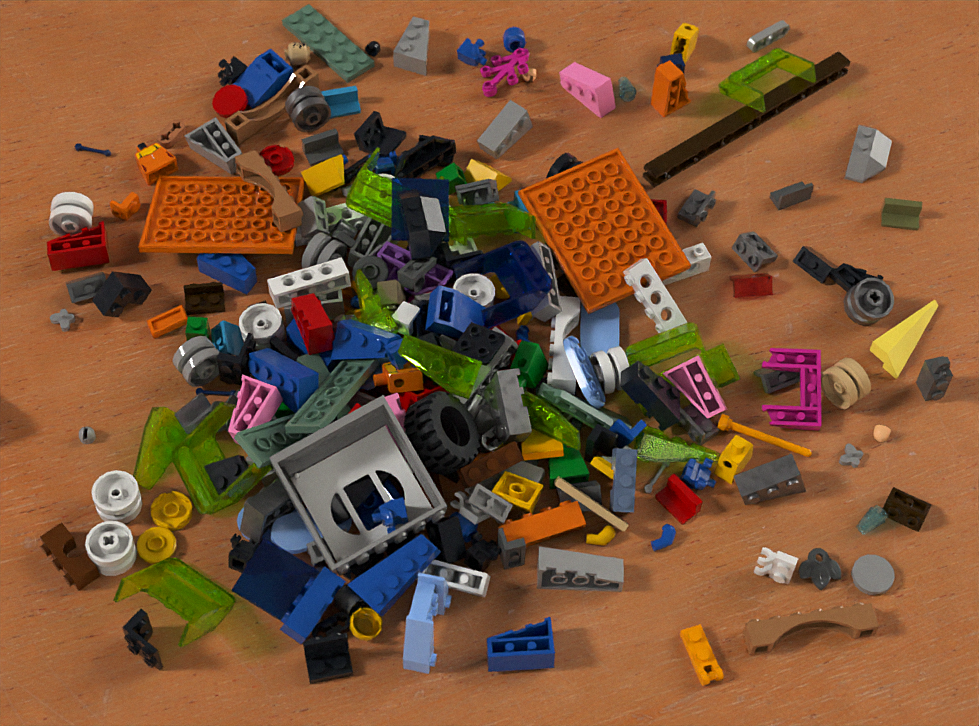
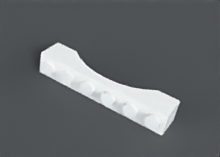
M560 296L562 312L557 314L556 317H552L551 328L555 330H551L550 342H554V344H550L549 356H553V358H549L548 370H552V373L548 372L547 384L575 395L576 376L565 352L563 340L579 324L580 299L578 297Z

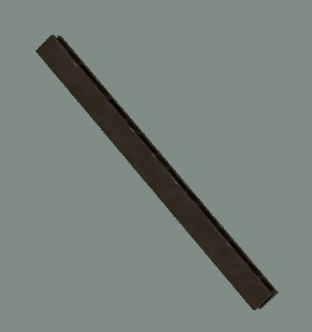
M839 51L646 163L644 170L647 172L643 173V177L654 188L846 75L848 69L845 67L849 66L851 61Z

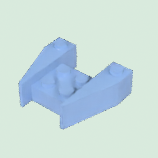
M418 573L417 587L409 616L407 615L403 669L429 674L431 666L435 667L437 654L434 653L433 616L437 614L444 615L445 609L450 608L452 595H449V586L445 578Z

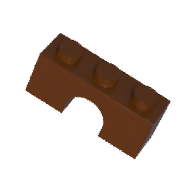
M513 441L456 470L466 489L523 461L524 458L516 442Z
M63 523L40 536L43 543L40 546L47 557L49 555L52 556L54 559L52 560L53 565L58 571L62 570L65 573L63 577L70 587L74 585L79 591L100 577L96 565L85 552L74 558L67 556L77 545L74 537Z

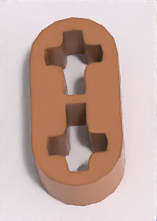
M172 120L157 135L158 144L165 149L173 147L186 133L184 122L182 120Z

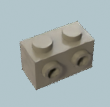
M397 280L377 282L378 292H375L376 303L392 315L403 301L406 302L405 288Z

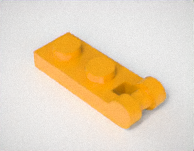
M701 624L681 630L680 636L700 683L704 686L712 680H723V671L717 663ZM710 668L711 672L707 673L705 669Z

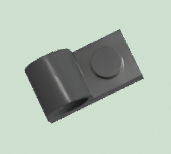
M340 219L329 236H331L332 240L337 239L345 243L347 248H352L356 243L353 238L358 229L344 219Z
M431 257L414 261L411 259L397 272L398 282L403 287L418 293L424 285L425 274L437 264L436 258Z
M348 585L342 587L334 599L335 607L340 612L348 614L350 618L359 608H364L368 605Z

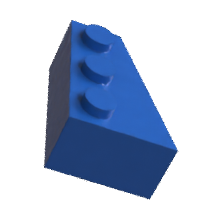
M352 319L338 321L331 360L386 358L388 355L384 346L401 339V336Z

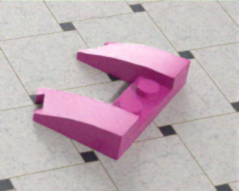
M770 348L769 352L772 353V356L768 362L763 361L762 368L800 373V406H761L762 411H767L772 420L769 422L770 426L819 431L822 426L821 350Z

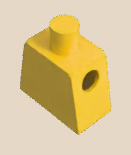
M682 23L674 33L670 55L681 53L686 64L695 49L699 28Z
M735 435L721 453L714 474L732 484L735 480L734 475L740 474L752 458L754 445L739 435ZM729 462L731 463L732 468L728 467Z

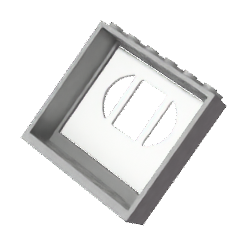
M383 395L269 457L275 472L328 567L339 576L351 570L350 566L355 563L361 565L368 561L371 554L375 552L377 555L383 553L388 549L387 546L393 542L398 544L404 541L410 532L413 531L415 534L426 528V523L430 521L435 523L441 520L446 513L447 505ZM385 425H387V427L389 428L391 434L393 435L394 439L396 440L398 446L400 447L402 453L404 454V456H405V458H406V460H407L408 462H406L405 459L403 458L401 452L399 451L398 447L396 446L394 440L392 439V437H391L390 433L388 432V430H387V428H386ZM384 471L390 473L399 480L403 487L409 523L405 525L397 524L395 526L396 530L389 534L387 532L389 527L383 526V523L367 531L343 490L344 487L369 475L386 503L391 499L375 472ZM413 473L416 475L417 479L419 480L421 486L423 487L425 493L427 494L429 500L431 501V503H432L434 509H433L432 506L430 505L428 499L426 498L425 494L423 493V491H422L421 487L419 486L417 480L415 479ZM289 478H291L294 486L296 487L298 493L300 494L303 502L305 503L308 511L310 512L312 518L314 519L317 527L319 528L322 536L324 537L326 543L328 544L331 552L333 553L338 563H335V561L333 560L330 552L328 551L316 527L314 526L307 511L305 510L302 502L300 501L293 486L291 485ZM335 493L339 494L360 535L349 534L340 529L334 522L331 514V503Z

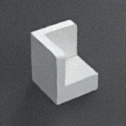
M403 301L391 317L392 330L410 337L414 332L413 321L419 314L420 308Z

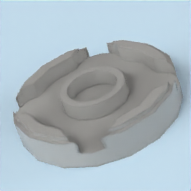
M878 555L860 557L854 563L851 571L854 585L861 592L868 595L886 593L891 588L895 578L894 569L891 564Z

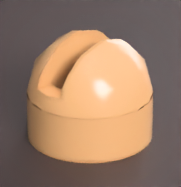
M529 68L526 74H522L523 79L526 82H533L536 79V69Z
M876 425L873 436L878 442H884L889 438L891 430L886 426Z

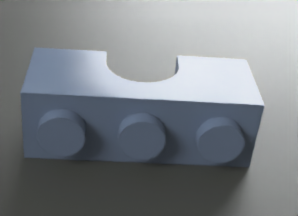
M612 449L611 469H613L614 480L613 488L610 490V511L634 513L637 450Z

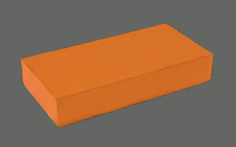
M180 305L147 320V323L155 339L186 325L188 316L183 305Z

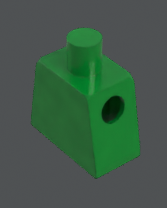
M521 341L510 369H520V375H517L519 388H536L548 370L549 364L539 344Z
M563 440L564 456L548 458L549 489H556L555 480L558 476L570 484L588 481L589 471L577 447L567 448L565 440Z

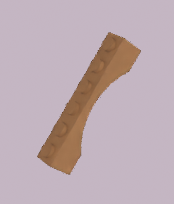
M305 64L291 75L283 88L269 101L252 110L238 111L226 119V132L238 145L286 112L285 103L292 92L304 86H314L319 89L318 73Z
M256 150L235 156L236 170L243 181L260 186L273 197V222L280 232L301 226V217H303L301 207L295 204L293 196H289L286 187L280 184L277 175L274 176L271 167L265 164L264 158L259 156Z
M856 603L849 607L836 606L824 611L816 609L805 614L796 612L785 617L773 616L766 620L752 619L745 624L743 634L749 655L771 652L782 640L801 631L814 629L831 630L857 639L875 636L879 624L872 603Z

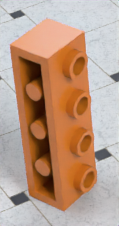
M571 500L560 503L559 507L553 509L551 506L545 507L540 510V513L535 515L527 513L520 516V519L516 521L512 519L505 520L503 524L500 523L501 526H498V529L503 528L507 542L524 538L526 547L581 530L585 527L586 522L578 501L571 502Z

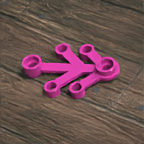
M518 48L512 55L502 58L499 55H495L491 58L494 68L484 66L480 69L482 77H489L492 74L498 73L491 81L483 83L482 90L486 97L494 96L497 93L496 85L507 74L509 85L518 83L519 80L514 69L516 64H519L517 68L520 74H526L529 71L526 63L529 59V51L527 49Z

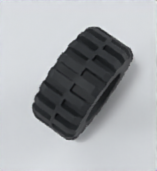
M437 391L415 402L408 408L404 421L405 434L424 467L428 468L427 470L440 475L450 474L473 462L480 448V443L478 442L480 435L477 433V424L472 419L474 417L468 412L466 405L462 404L459 398L453 397V394Z

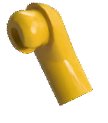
M606 526L598 535L587 533L586 544L607 545L615 537V529L612 526Z

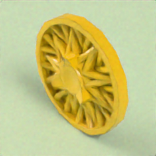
M153 527L144 531L137 541V552L140 558L152 564L169 560L177 548L174 534L163 527Z

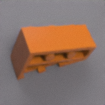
M670 60L656 67L651 105L663 117L691 103V100L688 98L689 92L685 87L687 84L684 73Z

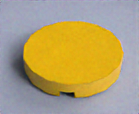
M177 491L160 494L154 499L150 510L153 523L157 527L167 528L170 531L183 528L189 523L193 515L190 499L185 494Z

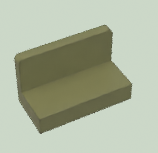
M885 198L881 208V226L918 230L922 202Z

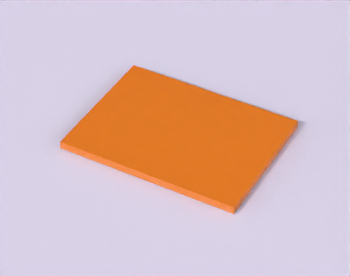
M619 148L518 191L519 197L547 245L551 248L554 257L588 314L635 293L633 287L629 286L624 280L625 275L623 271L641 259L647 258L661 281L691 268L690 262ZM642 277L640 280V284L642 287H645L647 285V281L644 277Z
M158 176L138 248L139 252L293 254L297 227L280 232L273 222V197L260 186L245 182L241 177ZM278 177L280 184L286 187L289 196H293L295 204L297 205V203L301 202L305 189L304 178Z

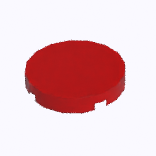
M227 85L220 88L212 100L215 112L223 118H229L238 111H244L248 104V97L245 91L237 85Z
M271 145L260 152L259 156H262L265 164L271 167L274 176L285 175L294 167V155L288 147Z

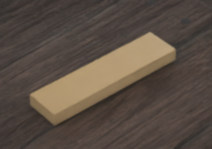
M560 476L555 480V486L621 531H625L629 526L626 521Z

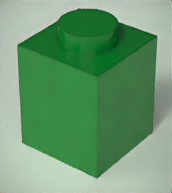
M454 162L436 173L438 188L441 191L444 190L448 195L456 192L455 186L467 184L463 170Z
M188 317L185 331L187 341L197 336L209 338L210 327L208 318Z

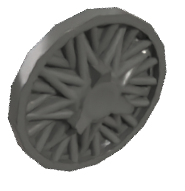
M367 255L355 263L352 276L360 288L375 290L377 289V282L387 280L388 268L381 258Z

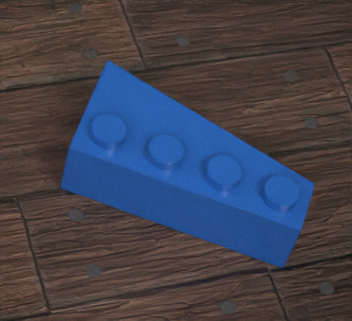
M270 348L249 353V372L259 381L277 387L284 399L282 402L295 414L317 390L319 373Z
M421 534L347 585L379 615L384 616L418 578V573H423L441 551Z

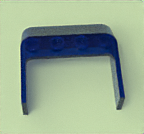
M522 240L514 241L453 266L456 280L470 273L480 275L490 272L495 273L511 297L506 301L481 310L484 327L488 329L533 311L553 287L551 277L529 245Z

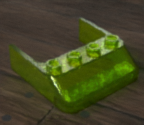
M775 48L752 63L746 64L745 67L738 71L732 72L731 75L719 83V92L756 110L765 112L763 92L748 86V84L776 68L814 83L816 82L814 62L780 48Z
M377 147L358 172L348 192L346 206L405 233L396 192L410 189L372 172L377 165L381 149ZM440 176L428 195L435 198L438 197L444 180L443 176Z
M500 202L441 208L446 235L464 246L468 245L467 236L468 238H478L479 235L484 234L491 237L496 236L497 233L512 235L514 232H519L531 239H535V216L509 203Z
M687 322L638 341L625 349L629 366L640 361L648 367L694 349H699L703 355L710 379L716 389L720 388L700 329L693 322ZM639 403L638 406L644 416H647V410Z
M221 402L172 453V461L200 514L211 515L237 503L272 469L270 465L258 468L253 463L220 496L218 495L204 466L226 459L216 441L215 434L232 417L233 410L236 408L234 404Z
M173 557L164 559L122 578L113 600L117 603L136 593L146 592L150 597L164 604L166 608L176 612L182 619L189 621L186 623L178 643L179 647H183L213 631L233 609L236 601L232 594L180 559Z

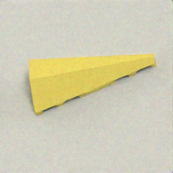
M935 300L872 342L870 351L884 362L883 368L895 379L899 377L933 314L937 310L938 304Z

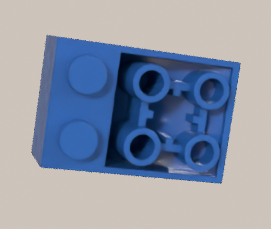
M269 49L256 57L232 85L240 86L245 91L248 97L247 105L253 109L276 95L293 74V68L272 49Z
M439 285L430 293L425 330L459 339L471 322L484 327L486 307L458 290Z

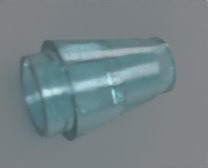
M621 77L618 81L619 96L626 102L632 101L636 97L637 91L627 77Z
M875 505L869 508L856 527L859 532L865 535L885 523V519L888 516L880 506Z

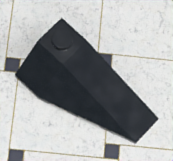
M384 471L375 472L382 485L392 476ZM366 475L344 487L343 490L356 510L361 503H365L369 499L368 496L376 489V486L371 477ZM335 493L331 503V514L337 526L350 519L351 516L339 494Z

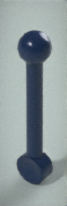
M80 143L75 145L76 151L86 150L104 154L106 157L111 155L110 150L103 151L84 147Z
M202 388L196 389V395L203 393L231 396L236 392V390L207 391Z

